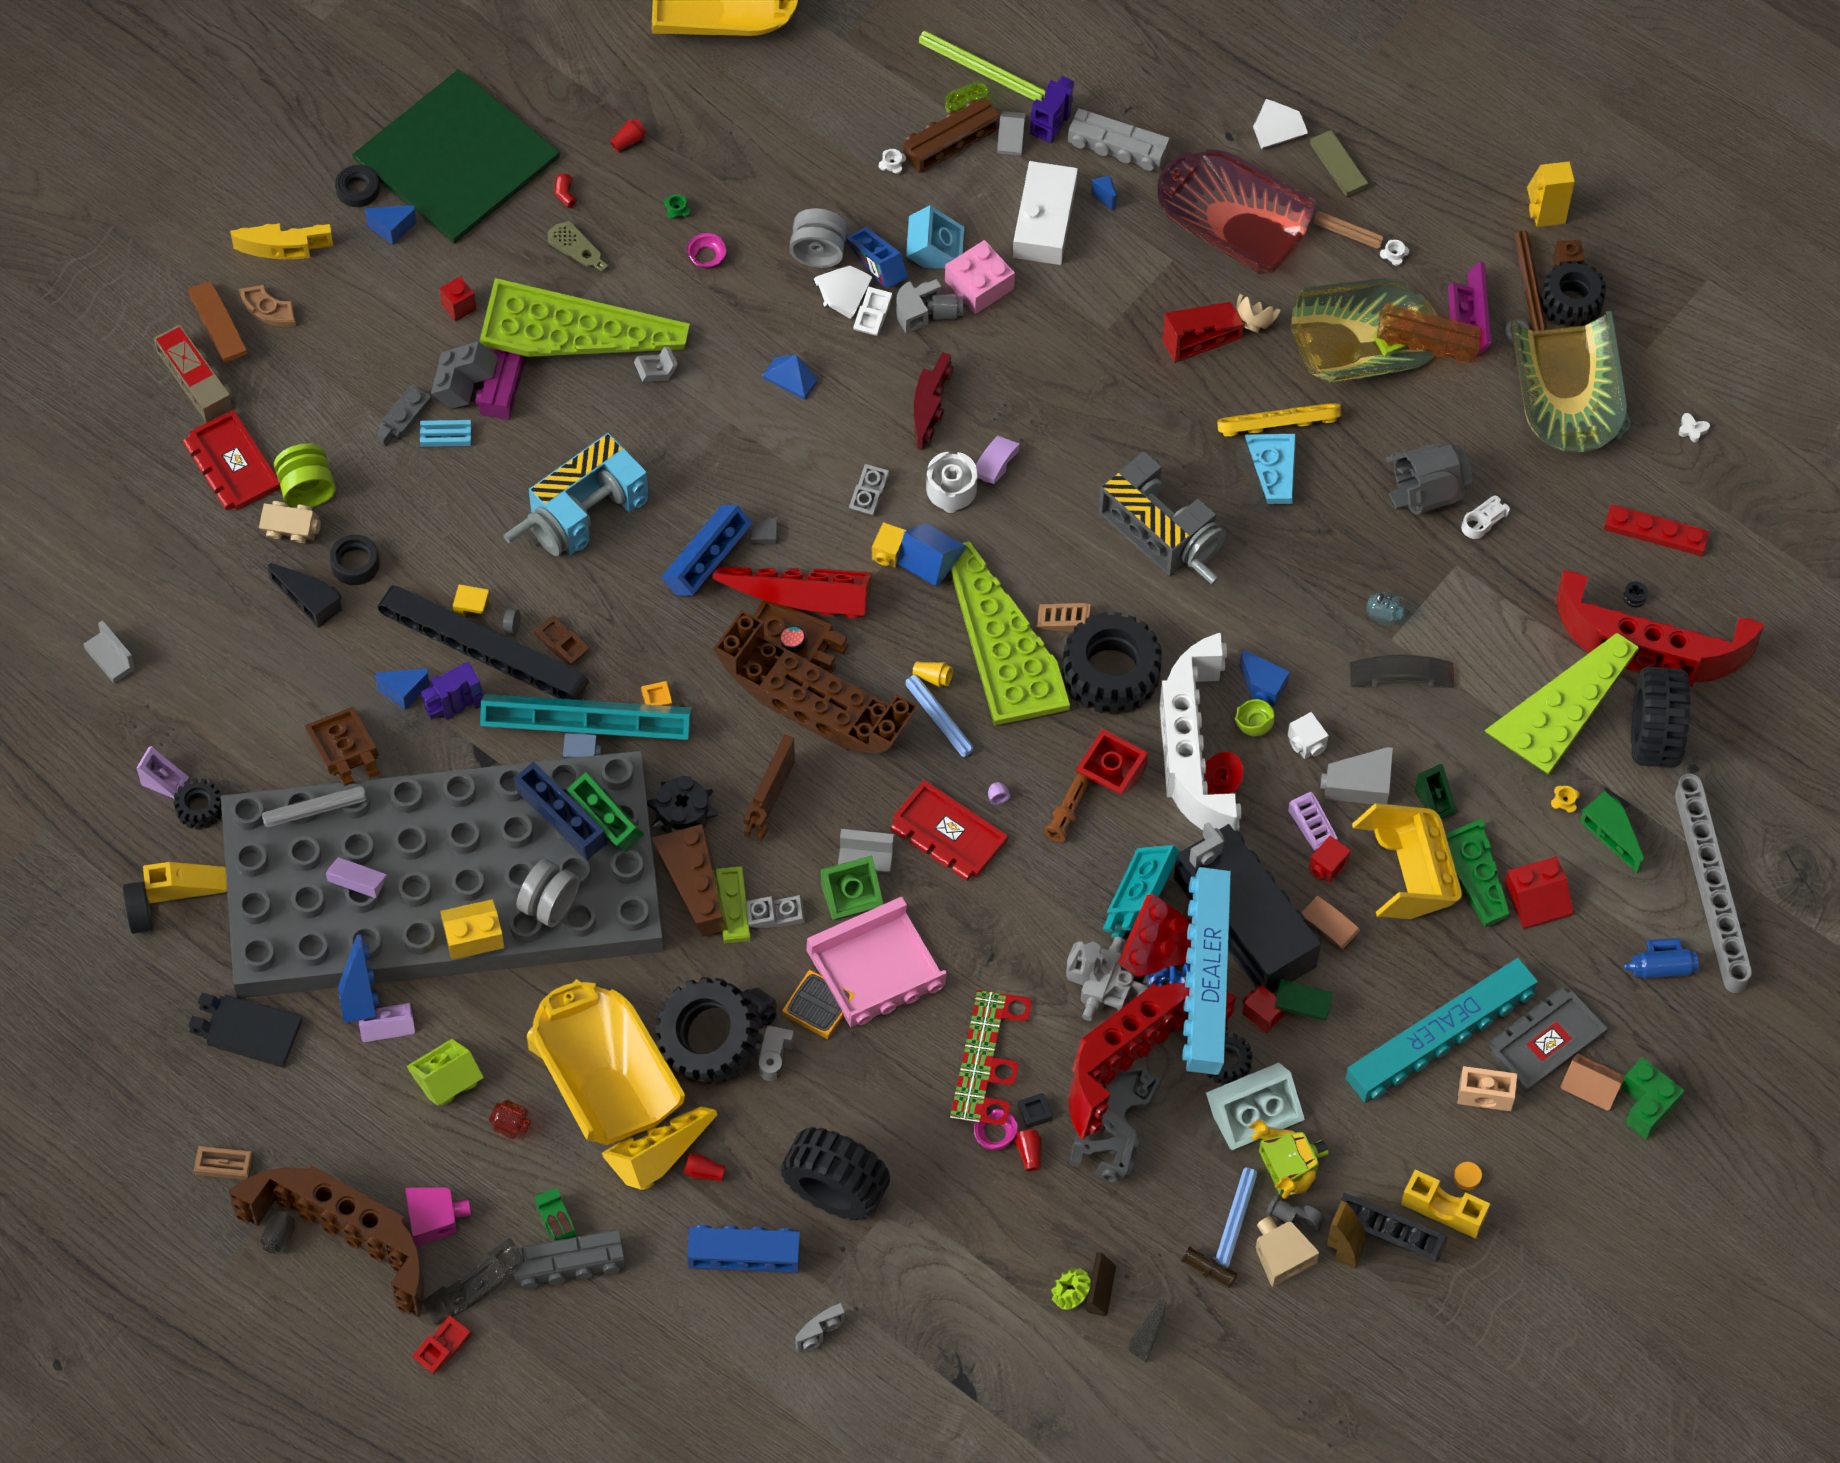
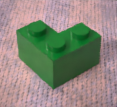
M1643 1057L1625 1075L1621 1087L1623 1091L1637 1101L1630 1109L1625 1124L1647 1140L1680 1105L1685 1091Z

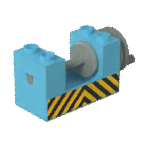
M607 433L529 489L531 513L528 514L524 521L504 534V539L511 543L531 528L542 546L554 556H559L562 554V551H566L569 555L580 551L590 541L589 527L591 521L586 510L607 495L614 502L621 504L628 512L642 507L647 502V499H649L647 472Z

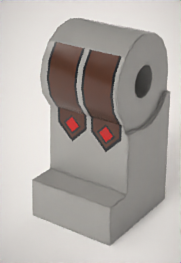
M767 1025L759 1057V1073L764 1080L775 1081L781 1077L784 1048L792 1050L794 1042L793 1030Z

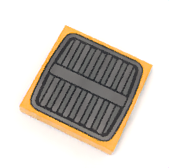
M811 970L807 972L782 1010L783 1016L827 1040L844 1016L824 978ZM842 987L850 1002L855 994Z

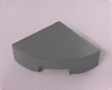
M769 518L760 522L752 531L751 544H776L777 518Z

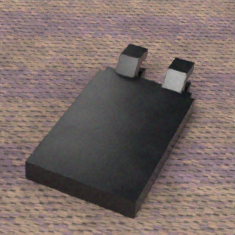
M201 993L198 1004H200L199 1009L212 1013L213 1016L210 1022L204 1018L192 1016L189 1022L190 1033L207 1039L208 1046L284 1068L301 1026L302 1017L226 994L225 997L220 996V999H218L214 995Z

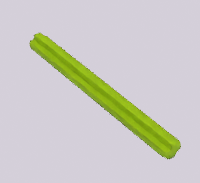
M923 31L920 35V44L1034 101L1036 99L1044 100L1046 90L928 31Z

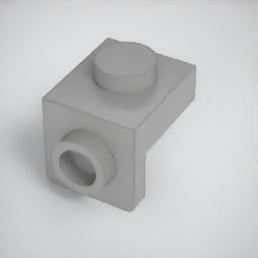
M664 347L659 355L637 356L634 361L642 382L668 381L677 367L676 358L673 356L670 347Z
M1209 822L1204 824L1203 828L1205 841L1191 848L1189 861L1195 869L1201 865L1212 863L1218 855L1222 854L1224 837L1220 830L1213 828Z

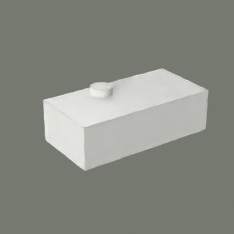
M1029 161L1013 241V258L1057 265L1062 264L1077 186L1078 168Z

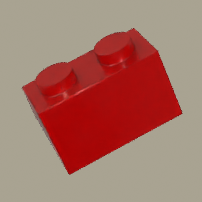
M1102 729L1076 768V772L1122 796L1136 785L1148 766V752Z
M1557 856L1508 870L1504 886L1523 930L1573 915L1567 878Z

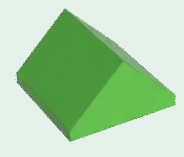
M872 855L821 869V887L833 920L883 905Z

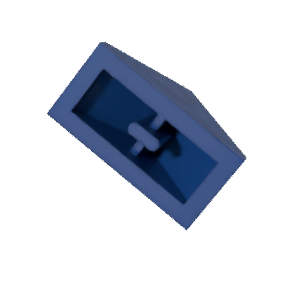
M414 205L365 208L367 227L392 245L416 224Z
M427 668L375 673L378 690L405 710L421 695L420 691L427 689L430 685Z

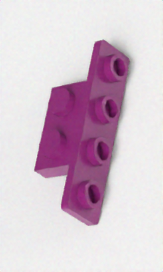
M1481 261L1468 271V286L1454 282L1448 286L1451 329L1472 335L1473 354L1477 356L1489 348L1492 342L1488 310L1489 296L1486 285L1487 274L1485 272V263Z

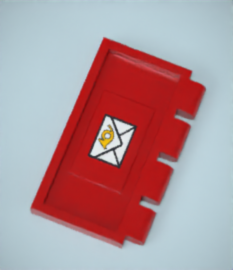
M234 410L189 431L190 436L183 440V444L202 474L205 475V479L214 493L217 494V498L225 510L235 507L238 511L281 489L278 478Z
M925 780L921 782L893 815L892 822L894 823L890 828L891 831L905 840L912 834L913 836L909 843L926 854L933 848L934 850L930 857L946 868L955 863L951 871L966 881L972 875L977 878L1008 841V835Z

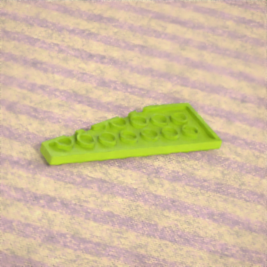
M495 278L479 342L485 347L527 357L661 351L664 347H670L671 350H683L690 324Z
M970 541L962 543L966 545V549L953 565L950 572L994 726L1070 710V703L1057 660L1044 647V642L1040 637L1036 636L1030 627V623L1008 594L1006 595L1000 586V582L987 569L986 563Z

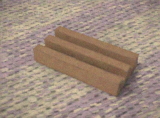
M198 1146L194 1174L245 1180L250 1176L249 1171L251 1170L253 1152ZM203 1155L245 1159V1162H235L224 1159H206L203 1158Z

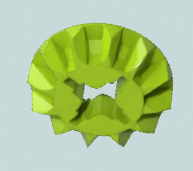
M1073 1267L1070 1268L1068 1273L1062 1272L1060 1280H1055L1057 1285L1051 1289L1053 1293L1052 1300L1061 1309L1068 1310L1077 1307L1089 1293L1091 1286L1089 1275L1081 1268L1075 1269ZM1069 1285H1070V1286L1073 1285V1287L1075 1288V1290H1073V1289L1069 1290V1289H1067V1287H1068Z

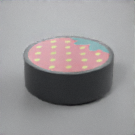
M789 626L783 629L780 633L781 646L791 652H798L803 649L806 644V636L803 629L798 626Z

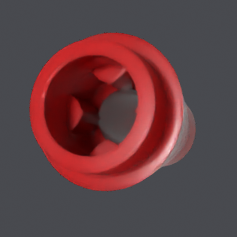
M634 118L632 121L628 120L610 140V143L619 152L643 140V136L647 132L642 124Z
M1038 1130L1018 1132L1015 1143L1022 1158L1025 1171L1040 1170L1042 1137L1038 1135Z
M698 1152L696 1155L689 1153L683 1174L689 1175L690 1179L721 1182L725 1166L710 1160Z

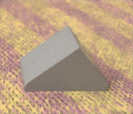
M1002 111L997 153L1022 155L1026 113Z

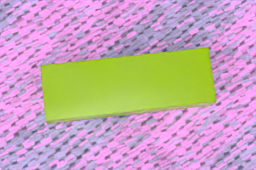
M742 866L716 869L728 930L723 931L724 944L750 941Z

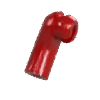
M561 173L555 179L554 194L567 208H572L577 202V199L568 192V188L571 186L570 182H573L571 175Z

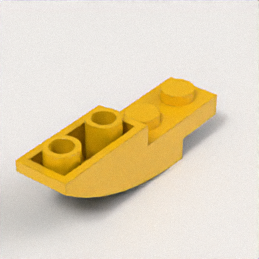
M279 223L230 231L234 249L246 254L269 259L310 258L309 250L333 246L330 224L281 231Z

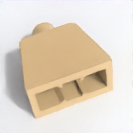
M1266 1217L1257 1224L1263 1235L1257 1239L1256 1251L1272 1287L1317 1264L1318 1250L1292 1222H1286L1277 1227L1271 1217Z

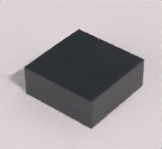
M1043 1093L1018 1101V1108L1027 1129L1052 1121L1053 1116Z

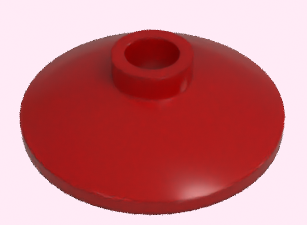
M1220 752L1208 759L1205 763L1206 771L1204 774V781H1207V795L1234 794L1240 787L1244 777V766L1241 759L1231 752Z

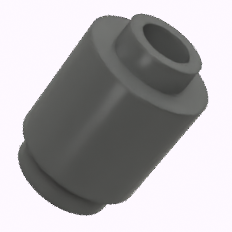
M956 294L932 295V300H927L928 315H933V320L957 319V316H963L962 296H956Z

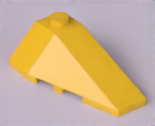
M702 1106L671 1119L670 1126L653 1127L647 1130V1136L635 1141L633 1137H629L602 1152L603 1158L627 1186L640 1190L648 1189L654 1185V1181L664 1176L718 1115L717 1111Z

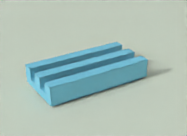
M471 420L420 421V447L471 446ZM426 436H441L443 438H426Z

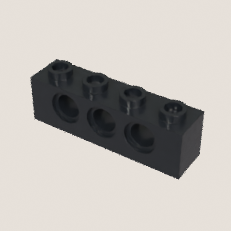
M1347 1193L1343 1194L1341 1201L1346 1202L1359 1218L1365 1233L1438 1263L1448 1239L1446 1235Z

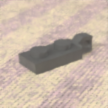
M410 385L379 424L380 430L376 434L377 443L386 447L394 436L396 438L399 436L403 437L431 403V396Z

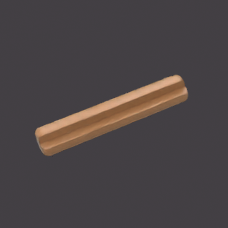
M1318 211L1314 217L1315 225L1379 249L1383 243V235L1325 212Z

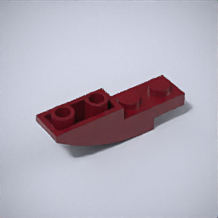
M944 352L941 353L933 371L923 368L915 391L913 428L916 445L920 450H923L926 442H931L935 431L933 427L936 422L939 423L944 414V408H941L942 394L944 392L943 384L945 380H950L954 370V366L951 365V355Z

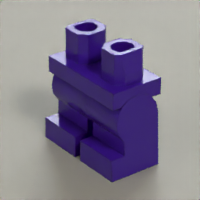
M1061 76L1058 82L1051 80L1048 84V89L1045 91L1044 100H1035L1031 110V135L1048 143L1053 142L1062 128L1064 120L1068 121L1071 116L1073 80Z
M469 662L446 672L440 679L438 675L431 678L432 686L420 691L425 702L424 708L431 720L440 715H444L446 720L454 717L453 714L461 713L465 710L466 706L471 704L474 705L475 709L480 708L483 698L480 681Z

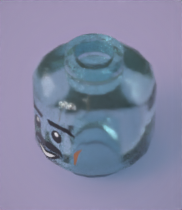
M1379 590L1375 595H1370L1366 606V613L1369 614L1370 621L1391 627L1395 624L1396 620H1402L1405 606L1401 605L1402 600L1399 595Z

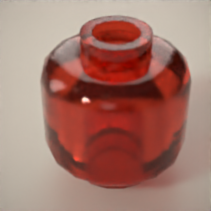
M504 1100L501 1104L497 1102L489 1117V1122L492 1123V1130L512 1140L516 1139L520 1133L525 1135L531 1124V1120L527 1119L528 1109L510 1100Z

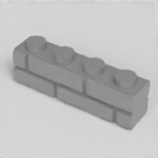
M1079 108L1068 133V142L1077 148L1085 147L1094 150L1101 156L1110 155L1123 163L1131 162L1140 165L1148 171L1161 170L1170 146L1169 137Z

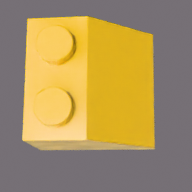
M493 899L440 911L451 960L504 948L502 931Z

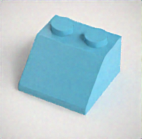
M931 205L909 216L907 258L923 268L945 269L947 263L963 254L964 226Z

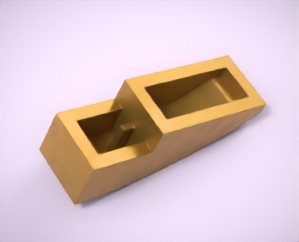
M1341 1201L1331 1224L1327 1246L1337 1249L1335 1261L1356 1268L1365 1247V1232L1352 1208L1346 1202Z

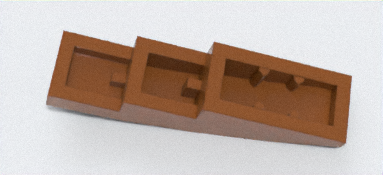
M211 281L187 289L189 298L196 307L199 318L223 362L226 363L246 355L247 350Z

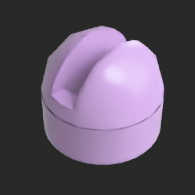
M995 782L989 787L988 797L991 804L999 805L1009 800L1010 793L1005 784Z

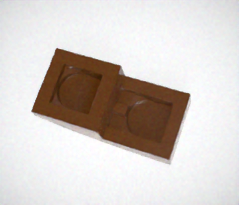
M554 615L534 631V635L547 648L569 665H572L589 650V647L573 630L569 631Z

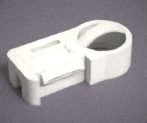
M1492 496L1465 515L1461 526L1462 532L1472 539L1483 537L1485 533L1491 530L1492 525L1503 517L1507 518L1510 510L1509 506L1506 504L1502 505L1500 503L1501 499L1498 496ZM1474 520L1478 521V523L1471 528L1467 524L1468 521Z

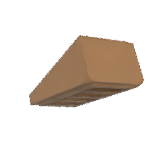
M1039 604L1036 629L1074 632V627L1078 623L1082 622L1085 624V619L1090 617L1091 604ZM1046 613H1051L1050 621H1045ZM1056 614H1061L1060 621H1055ZM1066 615H1071V621H1066ZM1076 616H1080L1081 620H1076Z

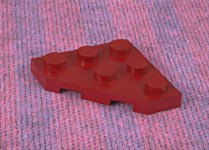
M1154 894L1147 895L1118 964L1135 976L1140 977L1161 971L1164 968H1170V966L1186 963L1187 950L1191 948V940L1187 939L1188 926L1192 924V921Z

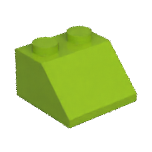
M450 1039L407 1066L409 1072L428 1099L437 1106L451 1102L455 1095L463 1090L467 1091L474 1088L477 1082L484 1078L471 1052L454 1039Z

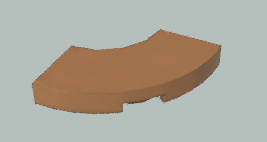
M264 285L239 289L245 308L258 320L279 327L296 326L292 301H280L271 297L266 292Z

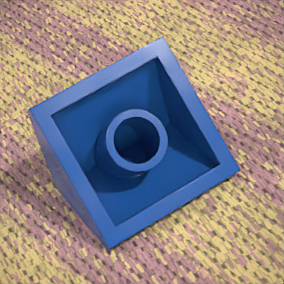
M924 523L904 532L897 564L931 585L938 587L964 552L966 545L933 526Z

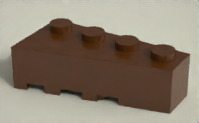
M703 825L652 837L651 839L701 935L704 937L728 930L709 839Z

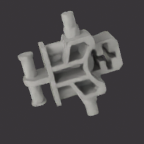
M1115 937L1108 950L1101 949V946L1094 941L1086 945L1083 942L1073 944L1067 960L1066 977L1069 981L1083 985L1081 1001L1086 1007L1082 1015L1085 1020L1092 1021L1095 1012L1098 1009H1102L1105 1005L1117 1008L1119 1011L1127 1004L1129 996L1136 998L1150 987L1147 977L1154 973L1145 975L1141 984L1136 982L1137 976L1118 964L1122 952L1121 949L1125 942L1121 937Z

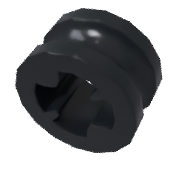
M1637 581L1627 584L1623 595L1625 603L1631 607H1641L1648 595L1647 587ZM1632 591H1636L1637 595H1640L1639 598H1635L1634 594H1631Z

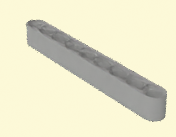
M1685 774L1680 778L1675 792L1679 815L1724 986L1732 993H1740L1746 989L1752 974L1749 958L1702 782L1694 774ZM1684 788H1689L1693 792H1688L1684 790ZM1690 811H1695L1699 815H1694L1690 813ZM1696 834H1701L1706 838H1699ZM1702 857H1707L1712 861H1705ZM1709 880H1713V881H1715V882L1718 883V884H1717V885H1713V884H1710L1708 881H1709ZM1714 904H1721L1724 908H1718ZM1720 927H1726L1730 931L1725 932L1721 930ZM1726 951H1733L1736 955H1730ZM1733 974L1740 975L1743 979H1736L1733 977Z

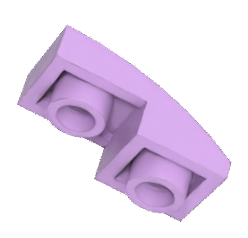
M997 436L986 448L976 464L977 478L992 484L998 481L1006 473L1007 463L1019 452L1020 444Z

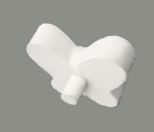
M1685 413L1681 419L1682 426L1679 428V435L1681 437L1689 436L1691 441L1696 443L1699 441L1700 436L1709 431L1710 424L1706 421L1696 422L1691 414Z

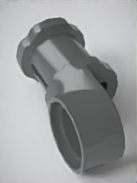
M1278 1193L1272 1199L1265 1214L1268 1217L1272 1215L1285 1223H1294L1295 1221L1313 1231H1317L1325 1219L1324 1215L1317 1209L1307 1205L1302 1207L1297 1204L1294 1206L1281 1199V1195Z

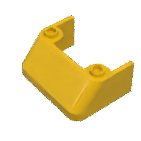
M1375 803L1352 823L1354 829L1374 830L1377 841L1382 847L1397 851L1408 891L1397 893L1376 911L1377 917L1414 919L1452 906L1461 898L1462 891L1440 816L1434 810Z

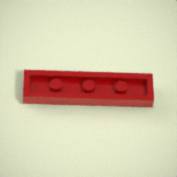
M1613 504L1610 505L1604 530L1698 556H1703L1709 535V530Z

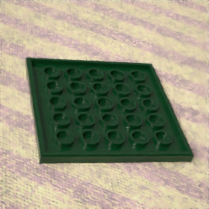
M458 69L355 151L352 156L359 165L371 168L376 173L379 181L407 205H414L416 213L454 244L560 157V152Z

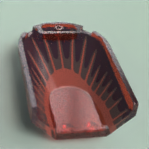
M1206 149V152L1192 154L1190 151L1182 154L1165 167L1158 181L1159 204L1171 221L1258 274L1275 272L1302 240L1316 210V200L1246 161L1221 150Z

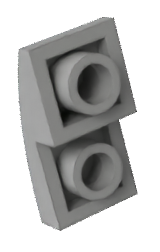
M865 464L858 485L856 484L849 509L874 516L890 474L889 470Z
M800 895L774 900L772 896L746 901L748 924L750 927L769 928L805 923L803 901Z
M841 1303L821 1312L800 1330L795 1337L797 1352L816 1349L820 1343H823V1331H834L845 1323V1312Z

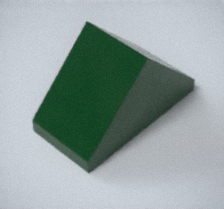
M1443 764L1419 773L1415 793L1424 808L1434 810L1441 819L1457 812Z

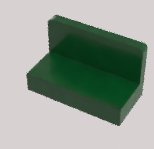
M1281 979L1276 993L1275 1008L1326 1021L1333 992Z

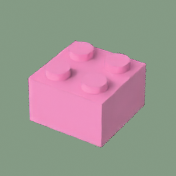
M983 240L945 265V282L958 296H962L963 302L976 314L1014 290L1015 272Z

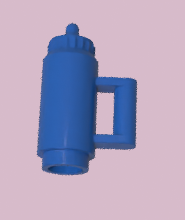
M1679 938L1647 940L1648 952L1633 955L1632 961L1624 964V969L1633 971L1634 977H1643L1644 979L1691 976L1692 973L1698 972L1696 951L1690 952L1689 949H1682ZM1664 949H1675V950H1667V951H1654V950H1664Z

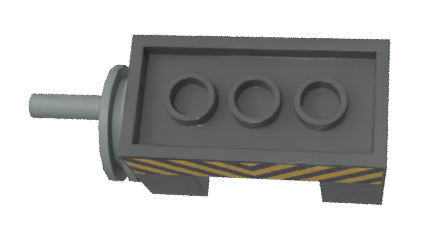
M1143 451L1100 486L1098 513L1167 575L1171 576L1186 563L1188 567L1196 570L1210 584H1216L1219 577L1204 564L1220 549L1225 540L1226 531L1215 523L1216 514L1213 508L1208 504H1204L1199 499H1196L1189 506L1181 508L1176 513L1157 498L1162 487L1160 481L1162 466L1155 457H1150Z

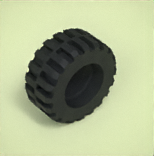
M1107 612L1099 613L1097 618L1092 615L1085 619V624L1080 622L1074 627V632L1068 635L1066 645H1064L1062 672L1066 688L1071 689V695L1075 700L1081 699V705L1086 708L1092 706L1096 712L1102 713L1103 710L1110 711V714H1117L1118 710H1123L1124 713L1132 711L1134 705L1140 707L1145 704V698L1150 699L1160 680L1162 649L1160 643L1157 642L1155 633L1153 631L1148 632L1149 626L1143 621L1140 623L1136 622L1137 618L1131 615L1124 617L1119 612H1114V615H1108ZM1115 650L1128 655L1135 662L1136 666L1126 674L1108 676L1096 671L1089 664L1088 660L1101 651Z
M1647 666L1638 675L1632 710L1631 751L1634 762L1640 766L1675 768L1682 763L1690 718V680L1688 673L1682 669Z
M701 977L698 983L693 979L685 983L686 988L682 989L678 986L673 990L675 995L671 1000L666 997L662 1003L666 1006L664 1011H658L656 1019L661 1022L660 1025L655 1026V1035L660 1038L656 1042L658 1049L663 1052V1058L673 1069L693 1082L699 1081L701 1084L710 1085L712 1081L716 1084L725 1083V1078L727 1077L734 1080L740 1076L738 1071L741 1068L747 1070L751 1066L748 1063L750 1058H757L759 1053L756 1045L757 1043L762 1044L763 1035L759 1033V1029L763 1028L762 1020L757 1016L759 1011L745 993L723 979L715 978L713 981L709 977ZM721 1008L725 1010L731 1021L730 1033L725 1043L714 1052L708 1054L695 1053L688 1043V1032L693 1020L700 1013L708 1009Z
M810 1127L799 1132L781 1164L783 1180L786 1184L790 1185V1189L793 1192L798 1193L802 1199L809 1201L813 1206L844 1219L849 1218L856 1221L858 1219L865 1220L872 1216L890 1184L889 1170L885 1167V1163L877 1158L874 1152L867 1150L864 1145L858 1144L848 1136H842L835 1131H827L825 1128L816 1129L815 1127Z

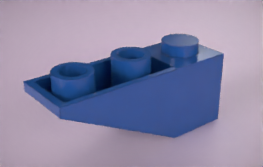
M361 934L355 938L338 985L344 1023L376 1017L375 1007L380 1006L377 990L371 991L370 983H375L373 968H367L366 960L371 959L368 943L362 944Z

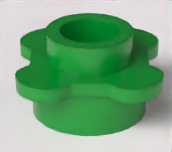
M675 194L664 200V206L667 207L666 216L669 219L680 216L686 217L690 214V209L687 207V197Z

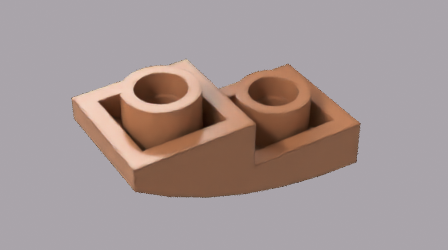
M1316 896L1301 912L1308 924L1319 930L1325 939L1342 950L1360 932L1353 922L1319 896Z

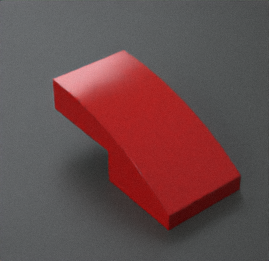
M449 1315L432 1337L429 1335L412 1358L432 1374H435L455 1355L472 1333Z

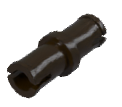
M1189 1246L1181 1262H1185L1202 1272V1276L1206 1278L1209 1276L1227 1286V1288L1232 1286L1238 1274L1216 1262L1217 1258L1213 1256L1209 1258Z

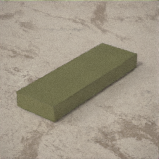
M1332 130L1310 139L1311 147L1346 197L1367 189L1368 182Z

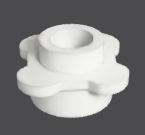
M896 149L885 150L883 152V159L879 162V168L883 171L889 170L898 174L902 171L901 166L906 161V156Z
M1389 240L1385 249L1380 251V257L1388 259L1395 266L1400 265L1403 257L1409 254L1408 247L1399 240Z

